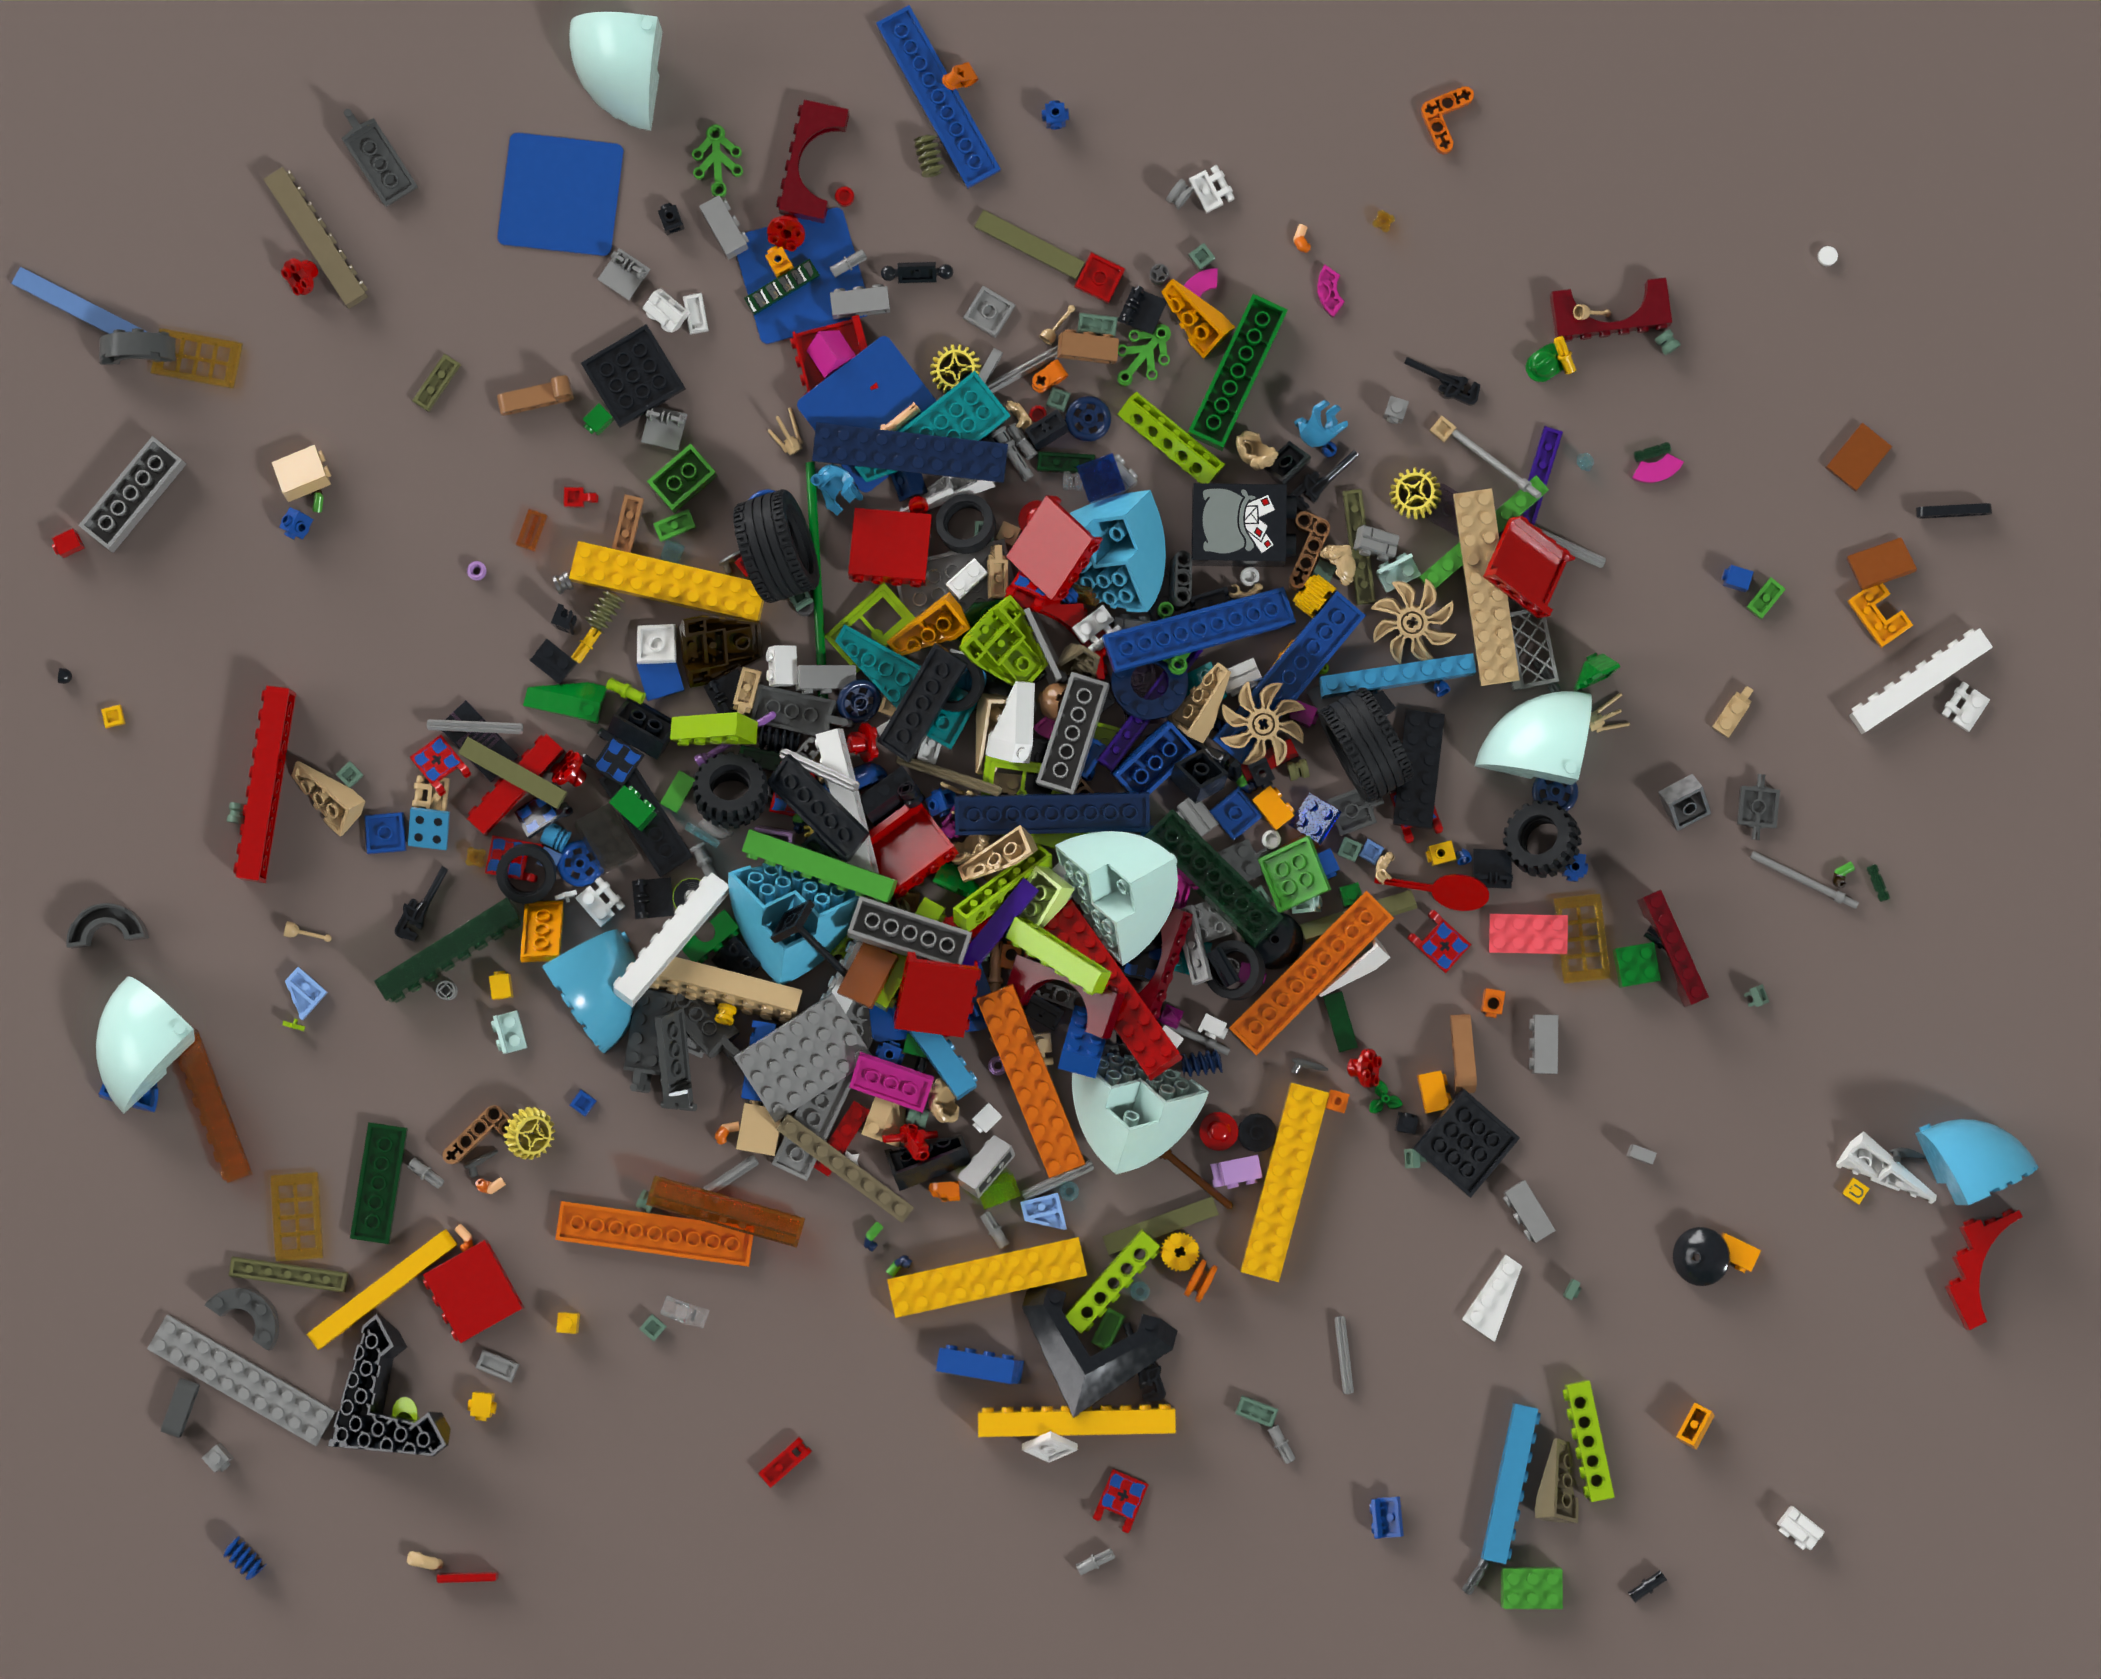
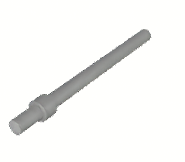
M1458 430L1453 431L1452 436L1515 482L1523 492L1527 491L1536 499L1541 496L1542 493L1534 488L1526 478L1522 479Z
M1755 851L1750 856L1751 859L1833 898V901L1839 904L1844 903L1854 909L1859 904V902L1845 896V893L1822 885Z
M1160 1016L1157 1021H1158V1023H1159L1160 1025L1164 1026L1165 1024H1162V1023L1159 1022V1020H1160V1018H1161V1016ZM1178 1025L1177 1030L1167 1026L1171 1030L1205 1045V1048L1211 1051L1216 1049L1218 1052L1228 1056L1230 1048L1217 1043V1040L1211 1037L1208 1039Z

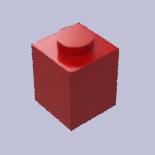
M73 528L52 538L54 552L63 558L85 549L78 532Z

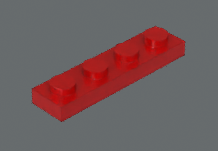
M853 1101L827 1143L844 1154L870 1110ZM818 1160L816 1161L814 1168L829 1177L832 1171Z

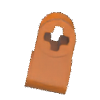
M969 62L954 66L950 73L942 77L943 84L950 90L969 87L979 80Z
M1056 359L1033 376L1032 388L1035 392L1043 393L1052 386L1062 382L1069 374L1059 360ZM1038 379H1039L1040 381H1043V380H1044V385H1043V386H1042L1041 384H1038V385H1037V380H1038Z

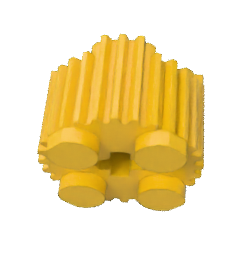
M1315 574L1312 577L1310 576L1304 584L1305 590L1299 591L1293 599L1295 606L1311 618L1316 615V610L1321 609L1330 598V592L1333 593L1337 589L1319 574L1317 576Z
M1179 1232L1170 1234V1237L1167 1236V1240L1164 1239L1165 1242L1160 1247L1162 1249L1160 1251L1162 1255L1160 1256L1168 1268L1171 1267V1270L1174 1269V1271L1179 1270L1181 1272V1270H1189L1190 1267H1193V1264H1196L1195 1261H1198L1197 1257H1199L1198 1253L1200 1251H1198V1243L1195 1242V1239H1192V1236L1189 1237V1234L1185 1235V1233L1181 1234ZM1182 1246L1184 1248L1183 1251H1185L1184 1256L1176 1257L1175 1248L1179 1249Z

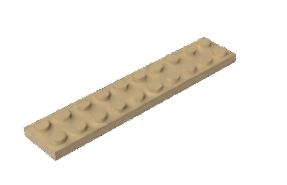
M1492 488L1453 494L1480 685L1486 686L1519 681L1508 596L1483 577L1499 542Z

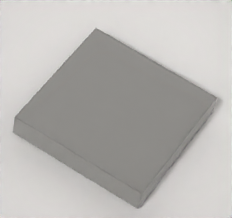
M982 286L963 319L996 338L1016 305Z

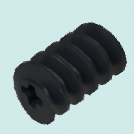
M762 726L759 737L760 750H763L767 745V751H771L774 747L776 753L781 748L796 752L798 751L801 733L794 737V731H791L789 736H787L785 729L782 734H779L778 728L772 733L770 726L766 731H764Z

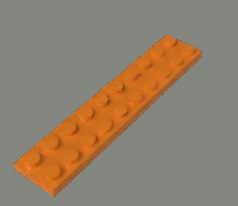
M1366 890L1229 1029L1257 1056L1394 917Z
M1011 984L977 997L976 1000L1048 1177L1051 1178L1085 1165L1084 1157L1014 985Z
M561 1201L555 1240L749 1267L755 1228Z

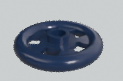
M1085 396L1076 399L1070 404L1066 412L1065 422L1069 432L1075 438L1090 442L1100 439L1107 433L1111 425V413L1108 406L1102 400L1092 396ZM1087 404L1095 405V410L1086 409ZM1077 408L1082 410L1079 417L1074 416ZM1103 413L1104 420L1098 422L1097 414ZM1087 415L1092 417V420L1089 422L1085 420ZM1078 422L1084 427L1081 431H1078L1075 427ZM1096 426L1098 431L1090 434L1088 429Z
M867 680L850 682L841 690L837 699V709L840 716L852 720L855 724L870 720L877 713L881 704L879 689L875 684ZM860 687L867 688L865 694L859 692ZM850 692H853L854 694L850 697V700H848L846 698L847 695ZM868 697H873V704H868ZM849 705L853 709L850 713L845 709ZM866 710L865 714L859 716L858 711Z
M1535 779L1532 787L1534 801L1539 800L1541 803L1544 800L1558 801V804L1566 811H1569L1575 805L1578 798L1576 782L1564 788L1559 782L1554 781L1547 785L1546 779ZM1553 788H1557L1559 790L1558 795H1554L1552 793ZM1546 789L1545 793L1547 797L1541 798L1540 796V790ZM1565 792L1570 794V798L1567 802L1562 800V798L1565 795Z

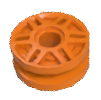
M1204 1259L1200 1261L1184 1292V1295L1189 1297L1193 1291H1196L1195 1301L1198 1303L1201 1302L1218 1269L1217 1266L1213 1265L1209 1271H1206L1207 1261Z

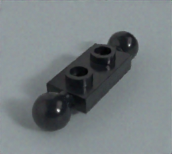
M936 262L898 263V269H894L892 266H885L881 270V277L885 281H891L898 277V283L937 282V276H940L942 279H950L953 276V268L950 265L943 264L936 268Z

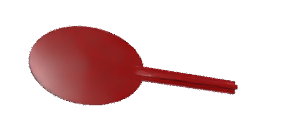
M1463 874L1445 875L1438 878L1433 884L1394 878L1390 880L1387 878L1384 881V885L1432 892V896L1438 903L1458 911L1479 909L1489 900V890L1486 885L1474 877ZM1375 877L1374 883L1381 884Z

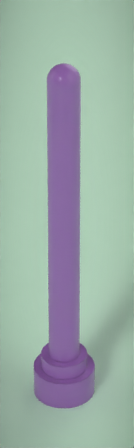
M771 711L758 719V729L776 717V713ZM720 744L708 753L697 754L694 756V759L700 767L702 763L707 764V759L716 757V754L722 753L734 744Z

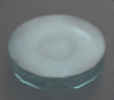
M689 822L684 827L689 833L708 842L709 845L718 848L721 843L715 837Z

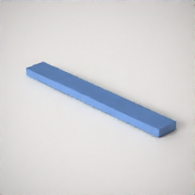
M22 267L19 268L11 283L108 334L113 333V330L116 329L132 332V329L139 328Z

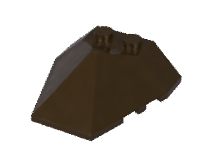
M701 615L683 619L680 624L682 661L690 688L707 685L713 679L723 674H729L734 668L738 666L743 667L763 656L759 621Z

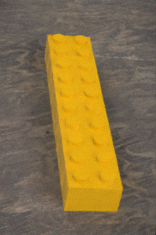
M580 541L577 542L569 575L571 582L734 619L760 621L764 600L756 592L751 580Z
M1290 1083L1240 1272L1275 1282L1280 1280L1328 1100V1092Z
M1079 1237L894 1277L887 1279L895 1318L1083 1277L1087 1276Z
M1129 1404L1120 1405V1408H1112V1405H1100V1409H1092L1091 1406L1073 1419L1068 1406H1061L1059 1410H1053V1406H1041V1410H1033V1406L1021 1407V1410H1014V1407H1002V1411H994V1407H982V1411H978V1437L1041 1436L1050 1431L1058 1435L1176 1433L1175 1408L1171 1407L1170 1404H1159V1408H1151V1404H1139V1408H1132Z

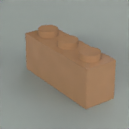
M1066 329L1065 332L1063 331L1059 334L1057 358L1113 365L1117 362L1119 339L1113 338L1114 336L1110 334L1095 336L1093 332L1079 334L1076 333V330Z

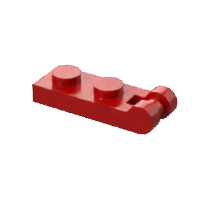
M800 1436L758 1473L770 1488L812 1452L809 1447L807 1448L802 1443L803 1440ZM795 1448L801 1452L798 1457L792 1452Z

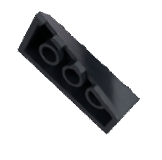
M962 1135L937 1139L936 1143H927L929 1146V1157L926 1160L913 1159L911 1153L904 1146L896 1151L891 1149L884 1150L899 1191L969 1165L971 1157Z

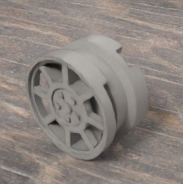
M1183 179L1177 182L1166 198V201L1172 202L1178 210L1194 190L1192 186L1188 188V185L1185 184L1186 181Z

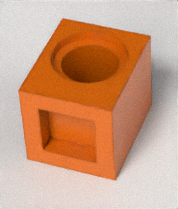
M1007 941V944L1002 946L1000 968H1013L1015 960L1010 961L1006 958V953L1009 950H1014L1017 955H1022V949L1011 944L1012 941Z
M1484 989L1481 1012L1485 1013L1486 1017L1496 1018L1497 1015H1502L1505 991ZM1490 998H1494L1497 1001L1496 1009L1489 1008L1488 1000Z
M1330 1089L1325 1109L1344 1114L1350 1094Z

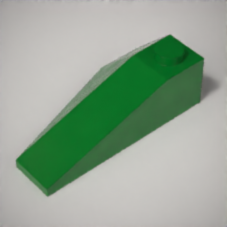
M1594 653L1587 656V661L1583 663L1575 683L1574 691L1582 690L1609 678L1620 668L1619 663L1605 654L1598 655Z
M590 682L528 687L523 706L598 724L607 689L606 686Z
M952 861L942 865L933 879L934 885L965 898L980 888L973 880L964 883L957 868L958 865H955Z

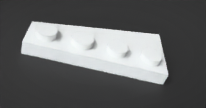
M1507 1255L1503 1257L1462 1318L1464 1322L1494 1342L1522 1265Z

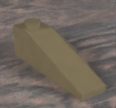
M1071 643L1064 648L1056 666L1069 676L1071 672L1095 679L1100 656L1085 646Z
M1555 1438L1536 1496L1535 1518L1550 1522L1578 1523L1579 1502L1578 1497H1574L1573 1486L1576 1483L1575 1479L1571 1477L1570 1469L1573 1463L1568 1441Z

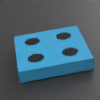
M411 807L408 846L447 850L450 812Z

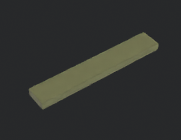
M985 210L982 211L974 226L985 234L1075 280L1085 264L1084 261Z
M1362 489L1342 491L1348 543L1351 546L1352 557L1356 564V571L1353 577L1356 606L1375 604L1376 599L1370 556H1362L1359 554V551L1353 549L1357 529L1366 525Z
M467 737L458 752L459 755L556 809H559L568 793Z
M1411 890L1377 900L1392 916L1417 909V904ZM1346 910L1300 924L1306 943L1317 940Z
M1211 1196L1102 1237L1110 1255L1123 1250L1141 1229L1154 1239L1217 1216L1219 1213Z
M231 1257L229 1276L337 1292H346L348 1273L239 1257Z

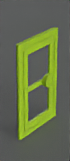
M883 582L825 635V638L849 665H856L835 642L844 624L851 627L860 618L871 630L872 638L877 640L876 642L887 647V641L916 617ZM882 597L901 617L884 635L882 630L874 629L863 616ZM856 665V673H858L861 669Z
M986 756L982 781L993 784L995 767L1023 771L1021 787L1016 794H1028L1024 790L1026 773H1039L1042 763L1031 761L1030 763H1015ZM1052 790V794H1062L1061 792ZM981 792L980 795H991V794Z

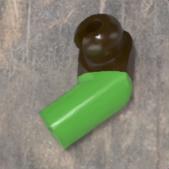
M319 489L309 495H314L312 511L321 513L324 498L322 490Z
M1851 861L1835 869L1832 880L1835 887L1843 888L1846 885V874L1855 870Z

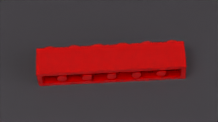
M548 734L540 735L534 742L535 746L531 750L527 749L521 756L522 760L518 763V765L539 777H542L565 752ZM500 778L494 785L496 788L491 793L488 791L481 800L483 802L478 807L474 806L468 812L469 817L467 820L487 836L527 793L526 791Z

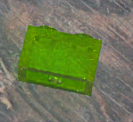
M1008 1172L998 1175V1180L993 1181L980 1197L984 1210L1021 1196L1014 1175H1009Z

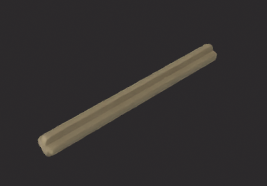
M899 756L896 759V763L984 793L1000 796L1002 792V787L915 758L910 763H907Z

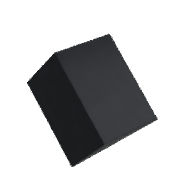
M1289 441L1278 451L1279 455L1273 465L1265 467L1264 470L1277 484L1287 485L1310 463L1312 457Z

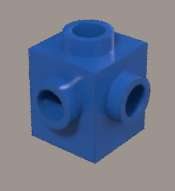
M1053 100L1049 101V104H1045V110H1042V122H1046V128L1057 130L1066 127V120H1069V110L1065 108L1064 103Z
M289 507L286 515L281 520L279 528L285 531L284 535L293 540L295 537L303 540L305 535L308 534L309 527L314 519Z
M942 788L932 791V795L925 798L931 816L940 815V817H945L949 815L950 810L955 804V792L949 789L942 790Z
M1586 854L1574 855V863L1566 866L1567 870L1562 873V877H1567V881L1578 882V879L1584 878V875H1587L1588 863H1585Z
M890 1040L889 1043L884 1042L883 1046H878L875 1056L901 1065L905 1054H902L903 1049L899 1048L900 1044ZM888 1052H893L892 1058H887Z

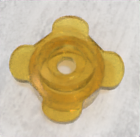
M1380 210L1372 224L1375 228L1382 229L1383 232H1389L1390 225L1395 221V217Z
M473 847L468 848L466 864L468 866L477 865L479 868L485 865L483 860L486 851L484 849L477 850Z

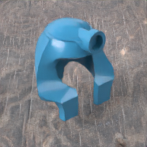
M1326 400L1313 407L1310 420L1304 417L1295 420L1294 424L1299 428L1300 437L1305 444L1310 447L1324 446L1348 426V421L1338 424V420L1335 417L1337 412L1341 410L1340 406L1335 404L1327 410V422L1324 427L1321 423V411L1330 405Z
M825 465L810 479L811 483L814 486H818L821 490L826 508L836 515L843 510L835 501L839 491H841V495L849 503L854 498L859 501L863 500V495L855 486L853 477L845 468L839 465Z

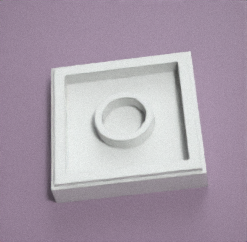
M676 624L637 626L638 664L676 663Z
M1050 1431L1023 1443L1022 1450L1050 1463L1077 1451L1078 1444Z

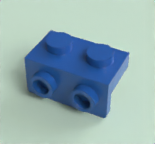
M1400 1496L1371 1499L1370 1513L1373 1517L1371 1529L1374 1538L1404 1536Z

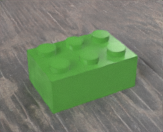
M689 444L647 482L670 510L676 513L718 475L692 444Z
M1501 1567V1607L1503 1609H1563V1569L1560 1567Z

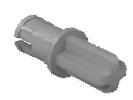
M859 250L847 258L843 257L842 261L829 268L836 278L849 269L853 270L852 268L865 261L867 256L863 250Z
M1016 423L1008 427V432L1015 440L1016 447L1019 446L1026 459L1030 460L1037 455V452L1028 441L1029 437H1026L1022 430L1015 426Z
M413 1158L407 1168L418 1174L421 1180L425 1179L437 1189L443 1185L444 1180L431 1171L432 1168L430 1166L427 1167L417 1158Z
M990 1211L980 1216L989 1231L988 1235L991 1234L999 1249L1010 1243L1001 1230L1002 1226L997 1224Z
M1279 1425L1268 1429L1267 1431L1276 1445L1274 1447L1278 1449L1284 1462L1288 1464L1294 1461L1295 1456L1287 1443L1288 1439H1285Z
M1107 1549L1095 1556L1092 1554L1090 1558L1077 1563L1076 1567L1080 1575L1082 1576L1095 1568L1099 1569L1100 1565L1114 1559V1552L1112 1549Z

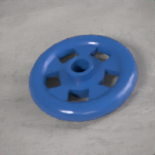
M582 840L574 841L567 844L562 852H560L562 855L557 867L560 876L568 884L577 887L588 886L600 877L604 861L600 850L594 844ZM581 848L582 854L574 856L573 850ZM590 852L595 857V860H593L592 862H590L589 858L586 856ZM566 858L571 859V867H565ZM578 860H583L584 864L582 867L577 866ZM589 867H592L594 872L590 876L585 874ZM573 871L580 873L579 879L571 876Z

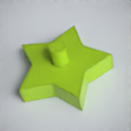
M294 1019L293 1023L283 1020V1026L301 1031L305 1029V1026L297 1024L298 1019Z

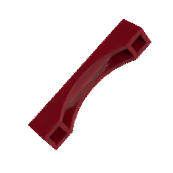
M1172 907L1166 922L1161 928L1162 953L1159 965L1150 982L1138 993L1156 1020L1160 1017V1009L1166 999L1168 986L1173 979L1175 966L1179 962V954L1186 942L1188 928L1192 924L1193 914Z

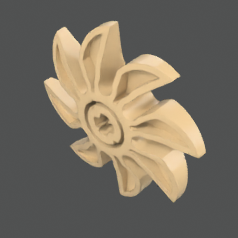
M1425 579L1420 605L1415 604L1416 591L1411 585L1402 581L1392 582L1406 607H1401L1394 598L1380 599L1371 607L1372 610L1388 612L1397 616V620L1385 618L1376 626L1373 633L1374 643L1388 632L1398 629L1400 634L1390 642V652L1398 663H1402L1406 638H1411V652L1416 658L1422 661L1434 659L1421 639V635L1426 636L1433 645H1444L1456 636L1455 633L1439 631L1430 627V623L1443 624L1451 617L1454 609L1453 600L1440 610L1429 614L1427 609L1436 602L1437 592L1434 585L1428 579ZM1413 617L1416 618L1415 621H1418L1414 626L1411 625L1412 622H1409Z
M1249 681L1246 682L1239 691L1238 702L1241 707L1249 712L1247 717L1235 713L1222 704V714L1226 722L1233 727L1245 725L1247 730L1236 735L1221 737L1220 739L1229 747L1243 748L1252 737L1256 738L1252 750L1242 764L1250 765L1263 759L1266 754L1265 741L1267 739L1271 741L1276 766L1281 764L1287 754V744L1277 736L1276 733L1279 730L1290 734L1303 744L1304 736L1300 726L1292 720L1279 722L1278 719L1281 715L1305 710L1303 705L1292 699L1280 700L1274 710L1269 708L1283 683H1271L1265 686L1259 693L1261 706L1255 708ZM1263 719H1266L1265 723L1267 724V726H1262V729H1260V724L1258 723V721H1263Z

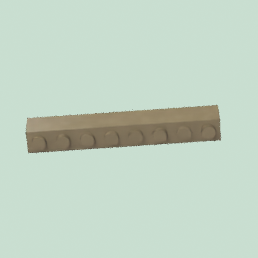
M281 167L264 178V181L345 305L350 309L368 297L365 293L368 289L362 280L358 282L355 275H357V272L352 264L348 266L345 262L347 257L342 249L337 250L334 244L337 241L331 233H326L324 228L327 226L321 217L317 219L314 215L316 209L311 202L307 203L303 198L306 196L300 186L296 187L293 183L296 179L291 171L286 172Z
M787 1114L777 1126V1131L901 1223L904 1222L914 1207L791 1115Z

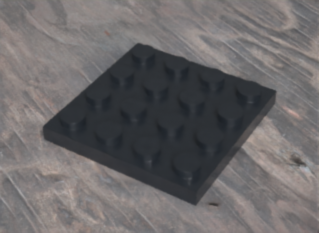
M647 324L581 362L619 428L647 413L648 409L651 410L686 390Z
M1462 1088L1413 1149L1471 1198L1520 1137Z

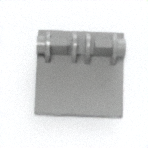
M619 248L617 252L614 251L612 253V259L597 280L627 300H630L651 269Z
M660 407L648 409L641 442L679 451L688 414Z
M1221 896L1193 905L1203 943L1220 937L1223 938L1233 933Z

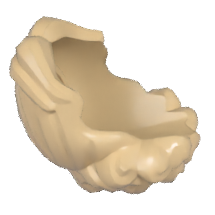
M1243 431L1241 435L1236 437L1235 445L1240 458L1245 463L1250 464V467L1256 471L1273 465L1279 455L1274 447H1268L1262 443L1259 433Z
M1326 545V547H1323L1320 556L1337 566L1335 574L1339 577L1342 585H1350L1353 582L1356 571L1351 546Z
M970 835L963 842H953L959 854L955 856L952 863L962 865L990 846L989 836Z
M938 1078L933 1082L927 1099L928 1106L932 1115L939 1122H955L959 1116V1107L955 1103L954 1095L942 1078Z

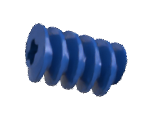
M238 1536L225 1549L226 1551L223 1556L225 1558L231 1556L229 1563L237 1561L234 1568L242 1567L240 1574L247 1573L245 1579L249 1580L255 1577L267 1563L261 1566L262 1558L255 1560L257 1553L255 1552L250 1555L251 1547L244 1549L246 1542L238 1543L240 1536Z

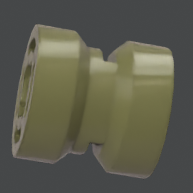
M1300 759L1296 763H1286L1290 781H1295L1300 777H1310L1306 759Z

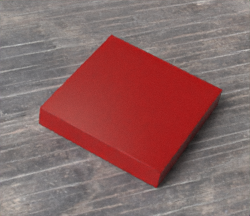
M1091 252L1074 288L1109 304L1125 272V268Z

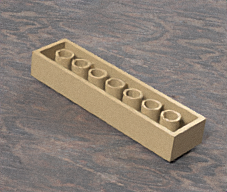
M675 957L649 987L652 990H666L668 994H682L690 1000H703L709 1005L731 1004L744 1014L760 1015L763 1019L779 1020L782 1024L797 1016L803 991Z

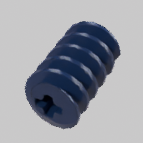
M1213 1049L1212 1055L1208 1050L1205 1051L1204 1056L1201 1051H1198L1197 1057H1195L1193 1052L1190 1053L1189 1058H1187L1185 1053L1182 1054L1183 1059L1181 1062L1184 1077L1186 1072L1189 1077H1192L1193 1071L1196 1072L1197 1076H1200L1201 1070H1203L1205 1075H1208L1209 1069L1215 1074L1216 1068L1219 1069L1220 1073H1223L1221 1056L1216 1049Z

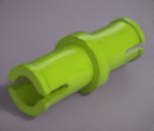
M612 677L607 682L606 689L620 694L624 699L629 698L641 704L646 697V693L632 688L628 683H621Z

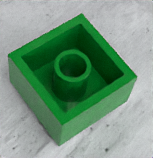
M624 785L609 803L642 832L657 815L654 812L656 808L647 799L642 801L639 798L641 794L632 786L627 788Z
M1654 942L1613 949L1619 988L1661 981Z

